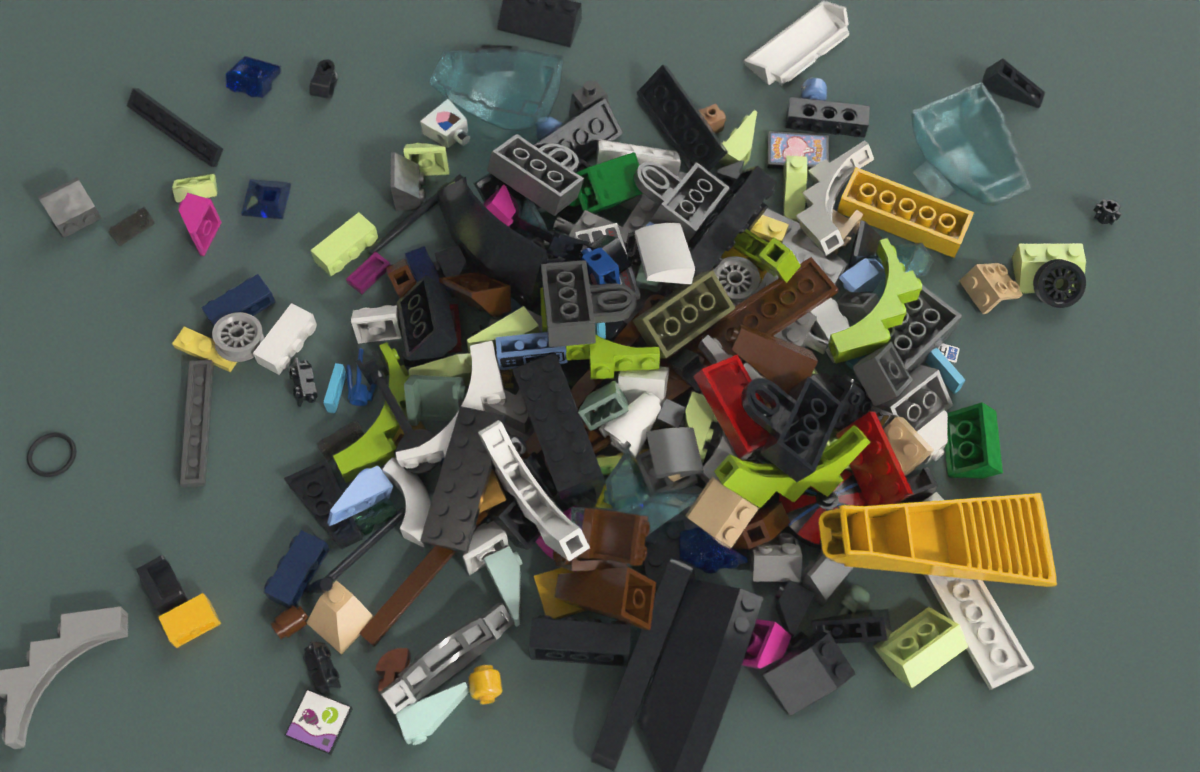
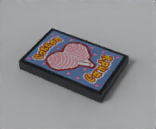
M768 131L767 168L784 169L786 156L807 157V171L825 159L829 162V135Z

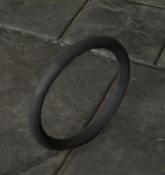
M45 434L31 445L27 455L28 465L39 476H57L64 473L73 464L76 457V446L74 441L65 434ZM48 438H63L71 447V457L67 464L54 472L38 470L32 461V455L37 445Z

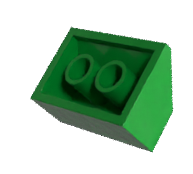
M983 402L947 413V444L945 445L948 477L983 479L1003 473L996 410Z

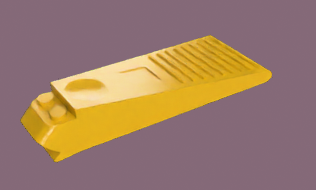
M1041 493L876 506L842 505L839 506V509L825 511L819 518L823 553L832 561L844 564V566L1044 587L1057 586Z

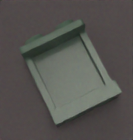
M411 375L404 384L407 419L410 426H417L421 420L451 422L459 411L460 406H462L468 392L467 387L464 386V378Z

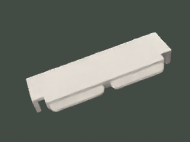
M822 1L744 60L745 66L768 85L775 80L781 85L792 80L813 64L819 56L826 54L849 36L846 8Z

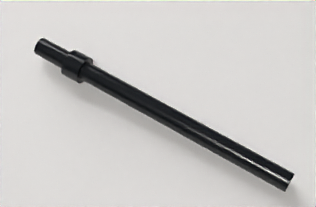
M458 174L449 183H444L440 188L459 181L463 176ZM435 193L371 246L367 252L372 255L375 251L379 252L437 204L439 202L438 194Z

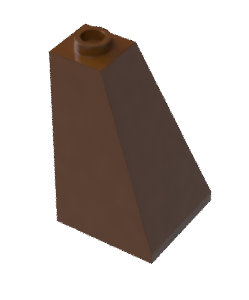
M739 324L737 329L734 328L729 337L731 349L788 395L792 387L808 376L811 377L818 362L811 350Z
M629 567L558 574L555 598L617 621H623L626 624L644 630H650L656 582Z

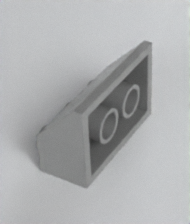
M920 365L910 373L913 381L897 398L875 406L894 414L889 423L895 417H903L918 431L942 411H947L953 406L939 369Z

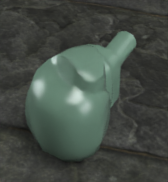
M852 585L843 597L841 605L844 608L838 615L867 610L871 605L868 591L860 585Z

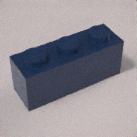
M259 274L246 279L237 287L229 289L220 297L210 300L201 308L214 327L216 322L225 315L242 312L254 316L276 302L270 289Z
M302 530L298 536L292 539L286 556L281 557L277 564V571L273 577H269L264 586V593L268 599L286 608H290L293 605L297 606L305 592V587L310 584L330 550L326 541Z

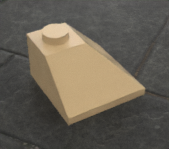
M336 580L333 583L332 589L326 591L318 599L307 624L342 655L360 636L359 633L374 616L351 592Z

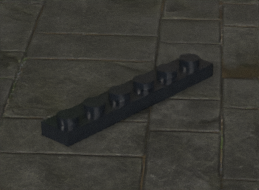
M139 88L132 89L127 107L211 167H217L223 152L222 147Z

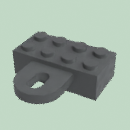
M517 134L492 151L487 168L489 173L554 216L578 198L584 178L575 173L579 160L571 149L560 144H546L541 148H537ZM561 157L565 160L560 163L554 158Z
M655 162L640 164L634 173V182L638 189L660 206L650 221L654 224L680 223L687 243L730 188L697 162L682 180L664 166ZM647 175H649L650 177H652L654 180H656V181H657L658 183H660L661 185H658L656 182H654L652 179H650Z
M586 260L541 264L549 347L596 343L595 323L622 321L632 316L636 310V295L629 287L615 283L589 285ZM608 301H625L619 304H605Z

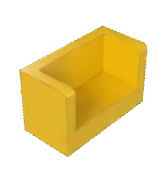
M204 593L158 617L169 641L176 648L221 624L210 600Z

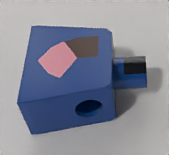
M586 248L581 252L580 257L582 261L586 260L590 285L620 284L619 266L602 248H597L593 251L591 248Z

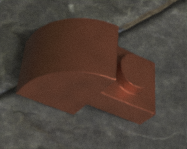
M408 648L390 650L380 658L375 671L379 677H384V679L379 681L378 693L399 678L397 674L410 665L411 653Z

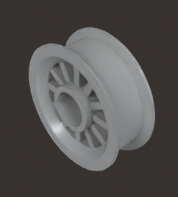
M738 256L722 259L715 269L713 268L714 273L734 306H737L758 292L760 274L757 267L748 259ZM732 280H736V281H738L739 283H733V282H731V281H732Z
M242 312L225 315L216 322L212 331L217 353L222 358L232 362H243L254 358L253 352L264 339L262 326L258 319Z

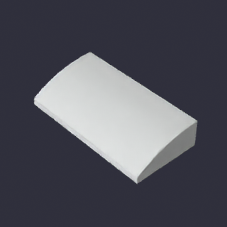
M598 139L597 164L635 152L639 165L644 162H655L664 166L678 177L681 160L676 151Z
M680 223L654 224L635 231L634 235L647 281L692 284L695 266Z

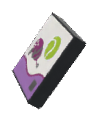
M307 689L284 736L332 755L353 708Z

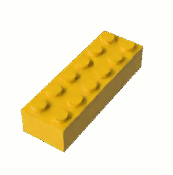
M857 167L847 184L837 210L840 214L851 217L858 210L863 213L861 220L869 225L953 258L957 254L974 214L972 211Z

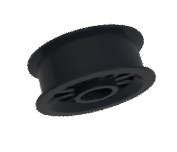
M1054 259L1044 263L1037 270L1034 276L1033 287L1037 297L1042 302L1052 307L1066 308L1077 303L1083 296L1086 289V277L1082 269L1075 263L1063 259ZM1062 278L1064 281L1063 286L1057 289L1056 281Z

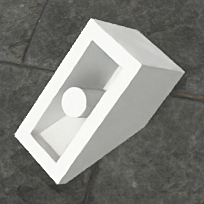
M945 410L917 431L934 449V452L923 461L925 464L932 459L934 461L938 460L945 453L943 450L947 444V412Z

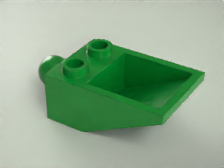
M632 152L577 172L576 174L584 178L578 198L571 202L569 206L577 207L581 204L583 211L586 210L597 214L643 195L634 182V173L639 167L636 153Z

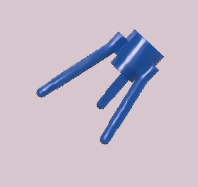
M360 348L358 360L360 359L363 363V349ZM348 364L346 369L349 403L355 406H366L367 401H372L377 384L373 383L368 391L367 386L361 384L362 372L357 365L356 384L353 387L351 366Z

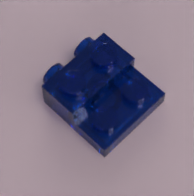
M244 56L226 73V87L232 92L247 93L250 97L263 98L272 89V81L281 74V66Z

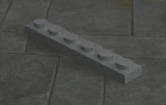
M212 360L189 361L180 476L182 488L206 486L214 368Z

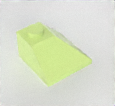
M427 143L406 144L404 147L405 158L418 163L420 172H424V176L449 175L446 147Z

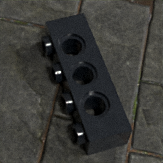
M790 97L786 129L865 138L869 126L870 106Z

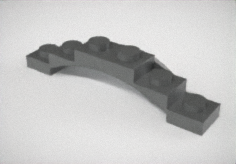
M499 602L482 616L476 615L459 629L453 628L414 657L416 661L398 673L397 676L399 678L379 693L390 710L396 714L408 704H413L466 667L499 639L504 631L515 624L504 605Z

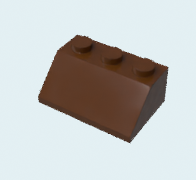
M477 271L439 278V283L459 300L467 303L468 306H474L479 311H484L492 317H499L503 313L511 311L510 285Z

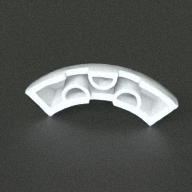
M392 458L382 470L388 480L401 491L406 500L405 517L400 527L403 538L424 547L425 544L420 541L431 505L428 491L417 474L406 471L400 466L397 458Z

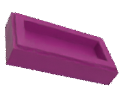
M375 251L346 278V282L360 294H363L387 272L386 267L390 266L391 263Z

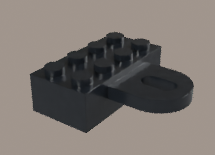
M809 376L792 387L789 395L775 383L764 378L752 380L743 388L741 394L742 405L747 415L770 433L761 454L796 482L814 473L844 404ZM755 393L765 399L770 404L771 409L761 403L756 398Z

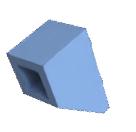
M864 258L844 272L839 279L844 283V288L849 292L874 291L884 279L885 271L875 258Z

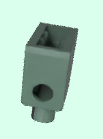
M613 381L590 393L578 413L590 431L628 412V399L617 382Z

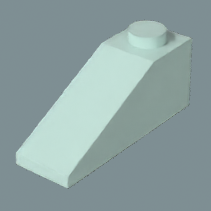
M510 546L485 557L484 562L509 615L515 623V627L520 625V565H522V561L518 552L513 553Z
M466 682L406 706L396 713L407 744H420L427 740V736L432 735L469 693Z

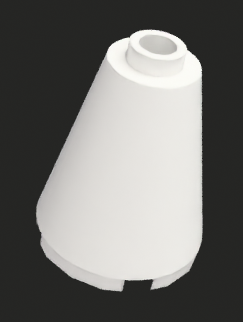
M652 393L649 395L642 394L628 405V412L601 425L599 431L605 438L609 435L612 440L611 444L628 457L633 456L635 459L647 438L646 432L651 430L661 410L660 399Z

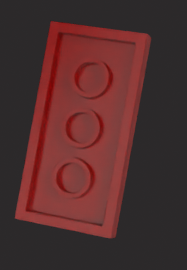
M875 412L867 413L836 434L839 439L854 425L870 441L850 463V467L868 506L897 504L913 495L912 489Z

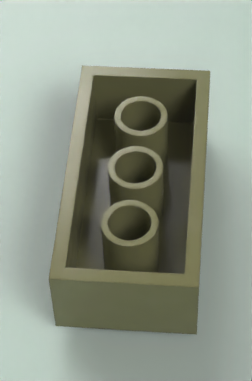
M710 270L701 272L693 278L692 284L682 285L632 321L647 346L659 347L660 358H667L736 308L714 271Z

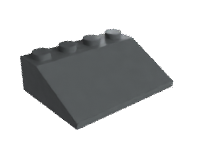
M923 285L918 300L904 303L906 315L902 325L888 328L890 332L889 342H892L909 374L927 359L930 351L936 347L938 348L957 330L962 318L960 313Z

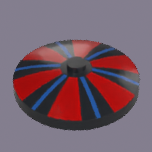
M844 469L840 474L843 481L828 497L812 486H809L795 502L779 493L778 502H782L790 520V524L786 526V529L802 543L822 549L819 527L821 514L828 510L839 509V506L842 505L868 506L852 473Z

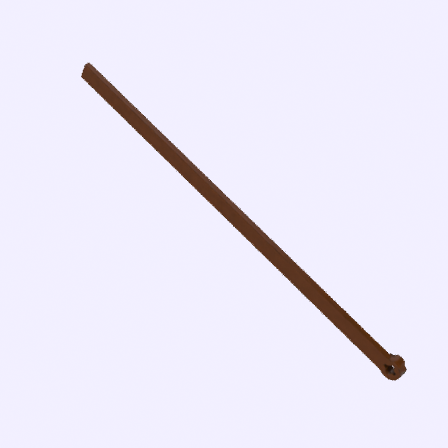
M660 294L651 295L632 320L665 297ZM631 320L614 339L613 343L633 347L642 336ZM590 368L570 390L578 410L586 397L594 392L605 380L591 379ZM535 431L525 442L526 451L521 456V459L527 458L534 451L538 456L543 452ZM496 475V477H497V479H498V481H499V483H500V485H501V487H502L504 493L506 494L507 491L504 490V488H503V486H502V484H501V482H500L498 476ZM493 507L479 513L475 529L487 517V513ZM435 546L359 634L375 646L456 551Z

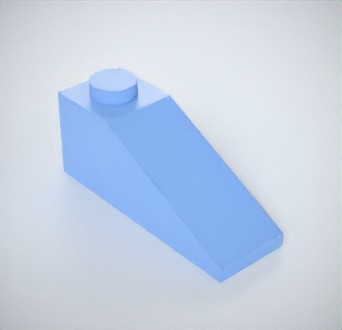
M379 466L371 469L366 468L357 475L330 510L327 522L329 526L390 498L393 485Z

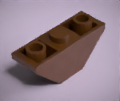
M405 259L386 267L388 276L400 299L417 284Z
M780 501L757 510L734 545L729 547L723 543L724 548L751 549L771 541L790 524L782 502Z

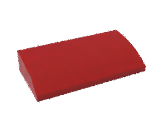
M735 355L710 365L694 375L698 386L737 457L740 459L764 447L770 433L747 415L742 405L741 394L743 388L752 380L739 356ZM755 393L756 398L765 405L761 396Z

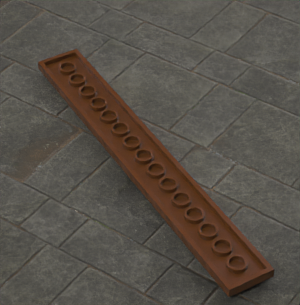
M812 257L808 258L800 264L799 269L787 283L780 278L776 279L735 306L736 309L667 358H660L659 367H669L665 399L675 402L693 390L668 365V362L684 348L697 353L700 363L706 368L711 364L698 346L707 335L717 339L727 355H738L731 349L729 337L734 328L737 329L739 324L774 336L836 295L838 288ZM582 419L595 454L611 444L610 436L608 435L605 438L599 431L600 426L590 431ZM542 452L539 455V457L543 459V461L545 462V467L551 474L544 453Z

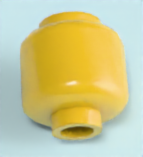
M478 666L469 675L470 695L473 699L480 700V704L493 703L495 698L502 693L501 676L498 670L493 669V666Z

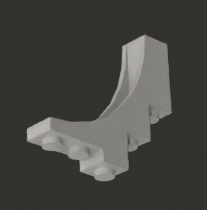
M709 335L701 340L698 346L711 365L732 357L730 354L727 355L717 339L711 338ZM748 362L744 364L751 380L762 378L760 376L761 373ZM723 429L721 430L716 448L703 466L704 472L697 474L706 484H708L712 477L719 480L714 470L729 454L737 457ZM752 452V453H750V454H748V455H746V456H744V457H742V458H740V459L745 461V460H746L751 454H753L754 452Z
M121 606L61 614V623L58 624L57 628L60 638L30 642V650L26 656L29 666L0 670V697L7 700L4 704L6 727L2 731V738L6 745L14 749L25 748L27 729L34 708L44 690L64 667L93 647L111 640L128 637V613Z

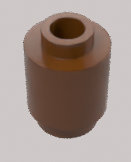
M293 605L275 617V621L271 623V626L282 640L284 637L289 638L307 625L305 620L309 617L301 606L296 609Z

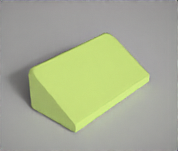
M215 174L174 180L172 191L175 201L181 202L185 199L187 193L205 198L217 196Z

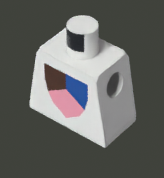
M449 99L420 121L422 133L445 147H451L456 142L465 146L470 141V136L467 134V120Z

